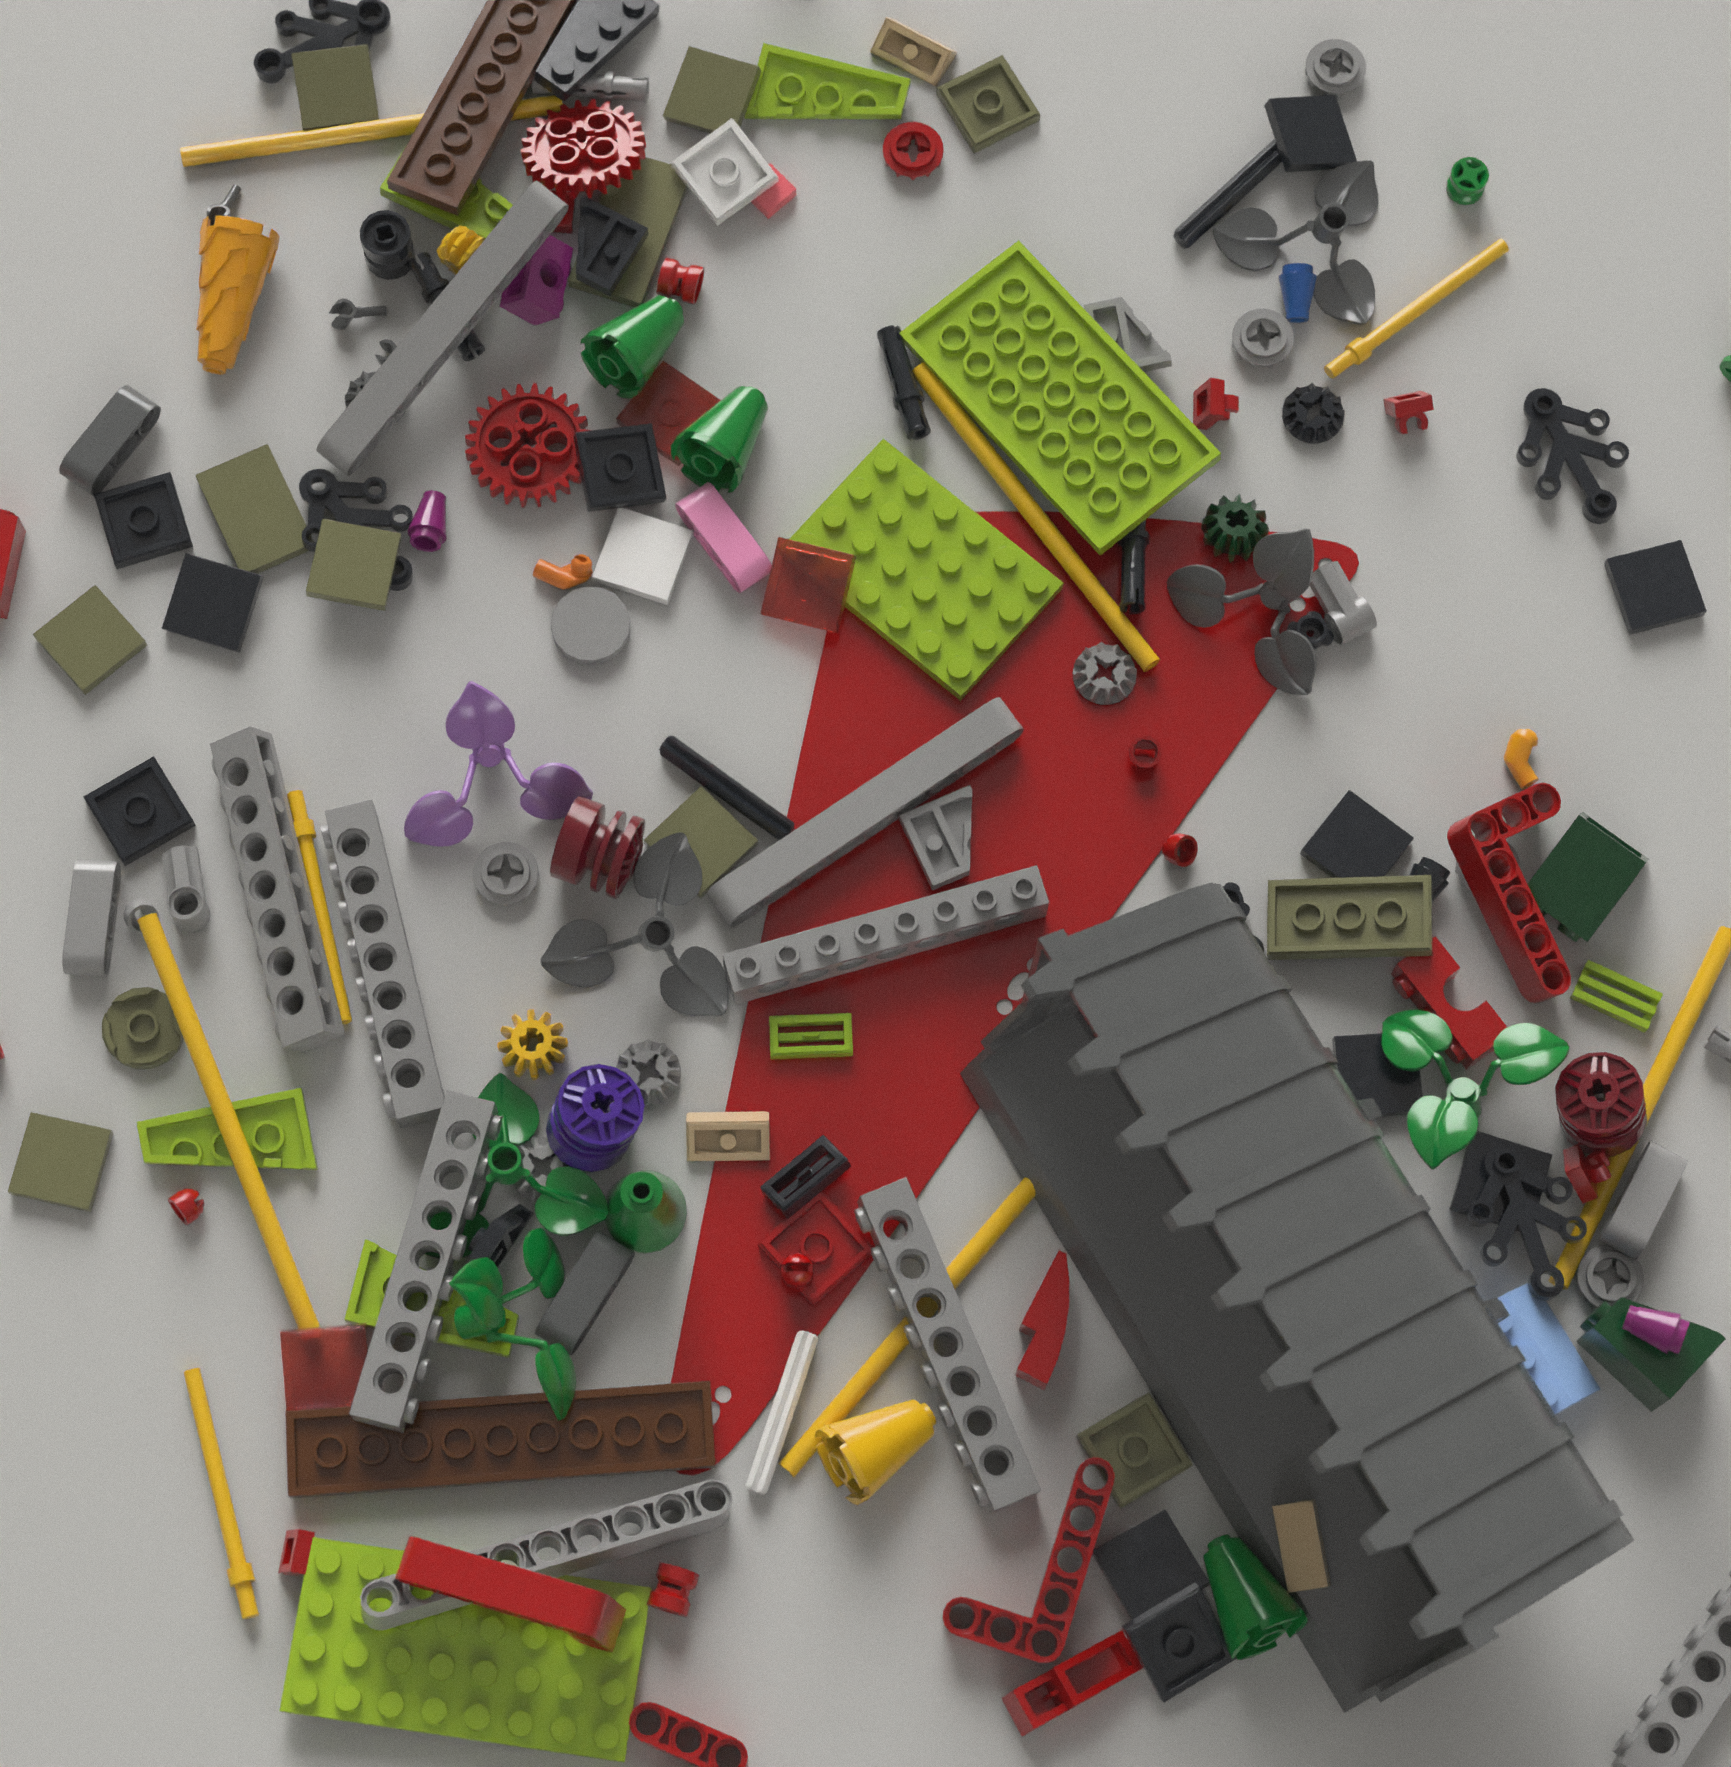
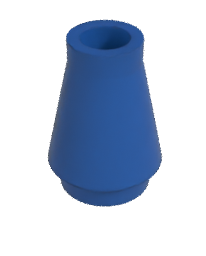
M1291 263L1282 267V274L1278 276L1286 311V319L1290 323L1309 321V311L1317 275L1313 273V266L1310 264Z

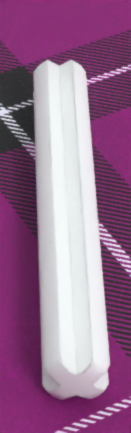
M798 1331L746 1482V1488L758 1494H766L769 1489L818 1343V1337L807 1331Z

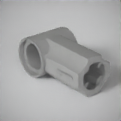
M1338 561L1329 562L1313 572L1309 586L1325 612V622L1327 623L1328 630L1333 632L1334 641L1337 644L1343 645L1377 627L1376 617L1371 606L1364 597L1357 596Z
M185 845L172 847L167 852L162 853L168 892L167 908L180 930L187 933H195L202 930L210 920V910L205 898L199 851L197 847H187ZM189 903L198 904L193 913L189 915L179 914L184 905Z

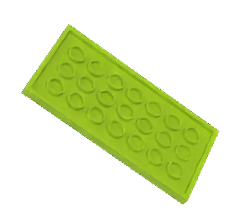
M1019 240L899 333L906 347L921 363L924 362L958 403L1099 555H1102L1221 460V452Z
M313 1537L306 1575L303 1577L280 1712L625 1763L630 1731L629 1718L633 1711L649 1608L647 1601L651 1587L570 1575L557 1577V1579L603 1592L611 1596L626 1609L613 1652L603 1651L579 1643L564 1631L474 1604H468L386 1630H375L366 1625L362 1619L360 1602L362 1589L373 1580L396 1574L404 1551ZM417 1587L411 1591V1594L417 1599H427L434 1593ZM382 1597L372 1600L369 1604V1608L375 1612H384L392 1606L388 1599Z

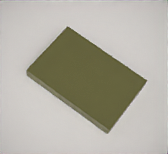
M268 444L195 475L239 569L258 574L309 551L302 542V531L307 525ZM310 534V535L307 537V540H308L309 542L315 543L314 540H313V538H312V536H311V534Z

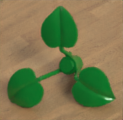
M1405 1010L1387 1017L1382 1022V1048L1387 1060L1401 1070L1416 1071L1428 1066L1433 1058L1441 1071L1447 1088L1445 1100L1432 1095L1424 1096L1417 1100L1409 1110L1407 1117L1408 1132L1411 1142L1421 1159L1433 1170L1447 1158L1471 1143L1477 1133L1478 1117L1482 1112L1481 1097L1488 1094L1487 1088L1498 1068L1501 1067L1502 1077L1509 1084L1528 1085L1548 1076L1563 1063L1570 1051L1568 1043L1538 1025L1531 1023L1511 1025L1502 1030L1496 1037L1493 1049L1498 1059L1491 1062L1481 1084L1477 1085L1475 1081L1466 1077H1459L1455 1080L1451 1077L1443 1057L1439 1054L1452 1043V1033L1442 1018L1423 1010Z
M498 1073L485 1086L478 1097L495 1102L499 1111L498 1116H502L503 1121L498 1139L496 1141L490 1140L488 1149H491L487 1158L491 1173L486 1176V1184L480 1197L473 1220H466L462 1235L467 1236L463 1258L470 1256L472 1253L468 1247L480 1228L487 1230L490 1225L488 1220L479 1213L484 1210L493 1185L496 1182L503 1185H511L522 1178L535 1191L541 1193L542 1195L539 1196L535 1203L536 1217L543 1228L556 1235L568 1236L580 1233L604 1221L609 1214L607 1201L602 1190L583 1171L573 1167H557L548 1174L545 1187L530 1174L528 1169L524 1168L521 1153L515 1145L524 1144L534 1136L539 1127V1111L534 1100L526 1092L512 1083L504 1074ZM447 1212L437 1213L432 1218L430 1227L435 1230L447 1228L452 1221V1215ZM435 1252L425 1253V1255L440 1259V1255Z
M535 1228L527 1233L523 1242L525 1266L533 1277L528 1284L502 1295L503 1281L497 1266L490 1258L482 1257L467 1263L453 1277L449 1285L462 1296L467 1304L457 1307L454 1314L455 1327L461 1338L467 1340L486 1335L489 1343L502 1341L532 1346L540 1350L535 1357L537 1375L557 1421L565 1418L576 1390V1372L566 1349L560 1343L552 1344L549 1347L545 1340L498 1332L506 1323V1313L502 1304L524 1295L538 1286L546 1299L554 1298L564 1283V1265L558 1247L545 1229Z

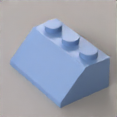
M1528 1283L1498 1297V1300H1501L1510 1314L1499 1322L1498 1325L1512 1347L1518 1346L1526 1359L1523 1363L1555 1415L1600 1390V1387L1548 1303L1535 1298L1529 1291Z

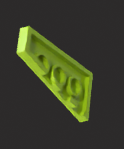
M397 161L380 186L381 196L451 229L458 226H466L469 230H474L480 237H484V239H486L513 206L498 192L493 193L485 187L480 178L459 216L388 189L387 179Z
M302 1088L232 1102L257 1168L318 1170ZM211 1107L136 1122L145 1164L234 1167Z
M367 1239L364 1241L344 1320L346 1323L375 1329L397 1255ZM453 1289L450 1300H443L438 1316L443 1317V1326L437 1343L510 1358L513 1343L502 1341L489 1343L486 1335L467 1340L459 1336L454 1323V1314L457 1307L467 1304L462 1296ZM422 1292L412 1294L407 1300V1309L410 1311L422 1310L428 1302V1295ZM504 1308L506 1323L498 1332L516 1335L520 1317L518 1314ZM403 1333V1334H401V1335H405V1336H410V1337H415V1338H416V1336H415L414 1334H412V1333Z

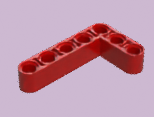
M1544 782L1535 784L1455 822L1447 832V840L1508 969L1522 996L1531 1003H1540L1564 994L1571 985L1570 971L1506 841L1507 838L1537 825L1559 812L1561 808L1560 795L1555 787Z
M1092 1457L1082 1462L1075 1472L1031 1618L968 1597H957L946 1604L942 1614L944 1626L950 1633L1035 1662L1049 1663L1060 1656L1067 1639L1114 1484V1470L1108 1461ZM1088 1466H1099L1104 1470L1106 1483L1101 1489H1091L1084 1483L1083 1472ZM1079 1506L1086 1507L1093 1513L1094 1522L1089 1530L1079 1531L1072 1526L1070 1514L1074 1508ZM1067 1547L1077 1550L1081 1557L1079 1569L1072 1573L1063 1571L1057 1562L1059 1552ZM1052 1589H1060L1068 1597V1607L1062 1614H1053L1045 1607V1596ZM957 1604H966L973 1610L974 1621L966 1629H957L950 1623L949 1612ZM999 1617L1010 1619L1015 1627L1013 1638L1005 1643L994 1640L990 1632L992 1622ZM1042 1630L1050 1632L1056 1641L1054 1651L1048 1656L1036 1654L1031 1645L1034 1635Z
M413 1536L408 1538L395 1576L397 1581L420 1589L564 1631L579 1643L607 1652H613L626 1612L623 1606L603 1592Z
M645 1702L636 1706L630 1714L629 1727L638 1741L695 1767H719L716 1762L717 1753L726 1746L735 1747L741 1753V1762L738 1767H747L748 1765L747 1749L741 1741L653 1702ZM648 1711L655 1712L661 1717V1727L653 1735H644L637 1728L638 1718ZM685 1729H694L701 1735L699 1748L691 1753L683 1752L677 1747V1737Z

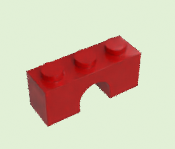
M1434 936L1433 956L1405 957L1396 964L1391 972L1394 978L1392 983L1397 992L1404 999L1410 998L1418 1010L1436 1014L1447 1023L1452 1033V1043L1444 1051L1455 1064L1461 1063L1467 1070L1494 1051L1493 1044L1496 1037L1507 1026L1487 1000L1469 1011L1455 1009L1446 1001L1443 991L1444 985L1455 978L1460 970V966L1438 938Z

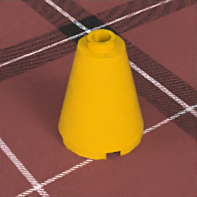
M911 1399L823 1426L815 1432V1437H822L823 1441L816 1445L817 1452L835 1486L839 1488L845 1485L851 1492L845 1498L849 1502L859 1505L876 1493L934 1436L933 1426L936 1425V1418L926 1403L920 1404L918 1401Z

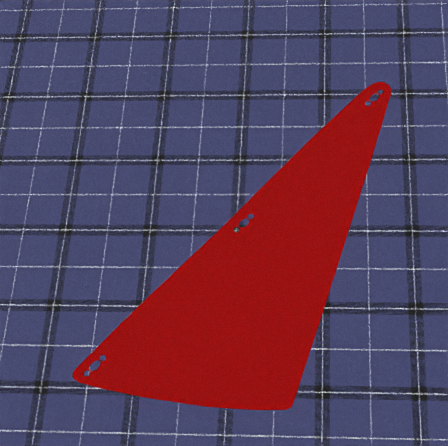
M1019 511L975 512L1064 583L1063 589L961 701L834 598L787 818L795 824L794 830L992 699L1000 697L1024 731L1009 746L919 805L922 806L966 786H971L970 873L968 876L932 891L898 819L770 904L767 909L760 943L1036 865L1038 866L1049 900V907L1046 917L748 1001L725 1112H769L770 1160L714 1162L671 1384L710 1381L712 1402H716L720 1407L719 1417L713 1425L715 1464L719 1463L730 1453L777 1392L797 1332L807 1331L818 1337L874 1261L872 1256L869 1257L812 1307L796 1288H791L783 1282L778 1267L758 1246V1242L786 1218L781 1210L777 1209L772 1201L763 1194L760 1186L824 1135L848 1159L851 1167L827 1186L823 1192L873 1247H876L870 1232L863 1233L856 1220L854 1210L859 1208L857 1204L859 1197L907 1177L913 1194L917 1199L976 1114L980 1106L960 1073L985 1049L980 1041L1009 1015L1000 1014L997 1011V1003L1003 999L1009 1000L1013 1006L1012 1011L1021 1004L1022 998L1011 1000L1008 997L1007 989L1015 976L1024 972L1029 973L1027 962L1034 956L1038 938L1064 929L1069 936L1108 921L1113 917L1160 853L1162 845L1166 843L1168 836L1173 834L1277 690L1260 673L1254 654L1255 645L1259 640L1272 637L1270 631L1279 613L1278 610L1267 608L1262 603L1260 595L1257 594L1232 603H1224L1225 614L1223 619L1211 627L1203 628L1187 622L1176 609L1168 593L1167 580L1170 575L1180 568L1196 564L1212 567L1223 575L1226 582L1224 595H1233L1266 582L1257 574L1254 568L1253 552L1247 561L1236 555L1235 559L1230 563L1227 558L1228 554L1225 553L1214 557V546H1204V533L1201 530V523L1169 519H1146V531L1150 535V543L1147 545L1145 552V610L1139 614H1129L1130 605H1128V611L1124 614L1159 657L1160 662L1151 670L1144 672L1131 655L1134 666L1137 668L1134 688L1126 698L1110 705L1093 703L1078 692L1073 681L1075 660L1086 647L1096 646L1100 642L1111 646L1118 644L1120 649L1126 654L1130 653ZM1044 511L1120 608L1122 547L1117 542L1102 555H1099L1060 512ZM1269 531V532H1268V535L1273 534V533H1278V532H1271V531ZM1312 538L1314 548L1313 572L1319 568V561L1327 558L1332 562L1338 561L1350 582L1359 565L1357 554L1350 547L1340 543ZM1302 595L1299 596L1305 601V608L1302 611H1294L1290 607V613L1285 616L1280 626V634L1287 630L1290 622H1298L1301 617L1307 615L1310 611L1320 613L1324 619L1325 612L1315 595L1310 598H1305ZM1307 631L1309 637L1314 635L1312 631ZM1097 663L1098 674L1094 677V680L1106 677L1109 681L1113 682L1111 675L1116 665L1104 668L1101 664ZM1140 736L1155 738L1162 749L1161 758L1158 763L1148 769L1135 766L1129 757L1130 745ZM1135 749L1134 756L1154 758L1155 751ZM851 1013L853 1056L771 1059L769 1016ZM843 1025L778 1027V1033L844 1031ZM844 1041L778 1043L779 1047L844 1045ZM825 1152L821 1157H819V1158H818L815 1162H813L809 1167L811 1168V1167H812L815 1163H817L821 1158H823L826 1154H828V1152ZM795 1177L792 1181H790L787 1185H785V1186H784L781 1190H779L777 1193L779 1194L781 1191H783V1190H784L786 1187H788L792 1182H794V1181L797 1179V1177ZM888 1220L883 1224V1231L888 1238H890L899 1225V1221ZM726 1386L731 1390L732 1395L728 1402L721 1403L716 1400L715 1391L717 1388ZM712 1468L680 1470L676 1472L678 1474L695 1476Z

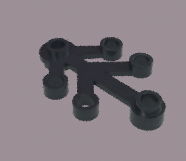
M309 0L310 13L315 19L325 20L331 15L347 19V21L339 25L300 17L290 10L279 12L275 17V24L280 35L291 37L296 33L313 36V38L283 53L273 48L259 51L254 58L257 76L264 82L276 83L284 77L286 69L293 66L291 53L343 47L344 41L356 34L358 35L354 46L368 44V49H370L374 35L383 33L390 25L391 15L388 7L380 0H361L357 5L337 0ZM323 3L327 5L323 10L315 9V6ZM370 16L378 17L375 21H366ZM286 20L293 21L291 26L284 27L281 25ZM270 66L277 67L275 71L265 72Z
M1538 388L1531 391L1523 404L1524 414L1530 424L1525 440L1521 443L1516 453L1518 463L1524 467H1533L1538 463L1542 455L1539 443L1545 428L1553 440L1544 473L1539 477L1535 485L1536 494L1544 500H1551L1557 496L1561 488L1559 476L1565 460L1586 496L1582 507L1585 518L1594 524L1608 522L1616 510V499L1612 493L1600 488L1581 454L1604 461L1611 468H1620L1625 464L1629 456L1628 447L1620 441H1614L1606 445L1568 433L1562 423L1565 422L1584 427L1589 434L1599 436L1606 431L1610 423V417L1606 411L1593 409L1588 413L1563 405L1559 395L1547 388ZM1538 402L1547 403L1550 409H1541L1538 406ZM1590 419H1600L1603 426H1594ZM1523 450H1532L1535 453V457H1525ZM1616 450L1620 452L1622 458L1614 459L1610 455V451ZM1550 482L1554 486V490H1545L1542 487V483ZM1595 500H1604L1608 507L1601 508L1597 506Z
M313 469L305 473L299 483L300 496L309 504L308 524L302 531V542L304 547L312 552H315L317 542H309L307 537L313 533L319 534L322 519H324L325 507L338 522L365 527H392V529L398 532L407 531L413 519L412 511L406 505H395L390 511L349 508L340 499L363 498L371 504L383 502L387 497V486L384 480L379 477H370L364 483L337 481L336 477L328 470ZM322 482L326 487L321 491H316L312 489V485ZM372 486H378L382 491L377 495H372L368 492V489ZM397 514H405L408 517L402 523L396 522L393 518ZM398 556L396 565L401 566L404 570L400 574L393 575L390 588L393 591L406 589L413 579L411 563L406 558Z
M1509 1143L1497 1144L1487 1152L1484 1158V1169L1489 1178L1478 1200L1474 1201L1467 1210V1219L1470 1224L1475 1227L1488 1225L1494 1216L1492 1205L1504 1186L1509 1205L1491 1240L1487 1241L1480 1252L1481 1259L1486 1265L1491 1267L1501 1265L1507 1258V1245L1518 1226L1533 1268V1273L1528 1279L1529 1291L1539 1300H1552L1562 1291L1564 1277L1558 1268L1550 1265L1535 1221L1559 1233L1565 1242L1571 1244L1578 1243L1586 1235V1223L1578 1216L1566 1218L1526 1197L1521 1184L1522 1182L1546 1193L1547 1199L1554 1204H1563L1570 1198L1573 1192L1572 1184L1568 1179L1564 1177L1552 1179L1527 1166L1523 1152L1515 1145ZM1508 1157L1511 1159L1513 1167L1511 1169L1502 1168L1499 1164V1158ZM1555 1184L1562 1185L1566 1190V1195L1564 1197L1556 1196L1552 1191V1186ZM1476 1207L1484 1208L1487 1212V1219H1477L1473 1214V1209ZM1569 1223L1576 1224L1580 1229L1579 1236L1568 1234L1566 1225ZM1490 1246L1497 1247L1501 1251V1258H1490L1487 1254V1248ZM1541 1275H1551L1555 1281L1554 1287H1545L1541 1283Z

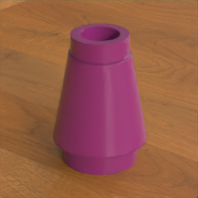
M428 490L423 493V497L407 531L410 537V544L420 551H438L441 548V544L447 539L446 496L439 491Z
M1630 1305L1622 1329L1629 1331L1665 1354L1668 1351L1679 1354L1690 1321L1681 1319V1314L1643 1307L1638 1308Z

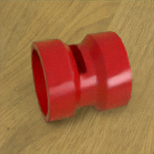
M666 257L658 277L656 294L667 298L675 295L680 297L683 302L695 305L703 284L704 267L693 264L689 267L682 266L678 260Z
M659 1562L656 1572L658 1583L656 1589L650 1591L647 1605L670 1614L687 1617L691 1606L688 1598L691 1590L697 1587L700 1575L682 1567ZM667 1585L681 1589V1591L671 1587H667Z

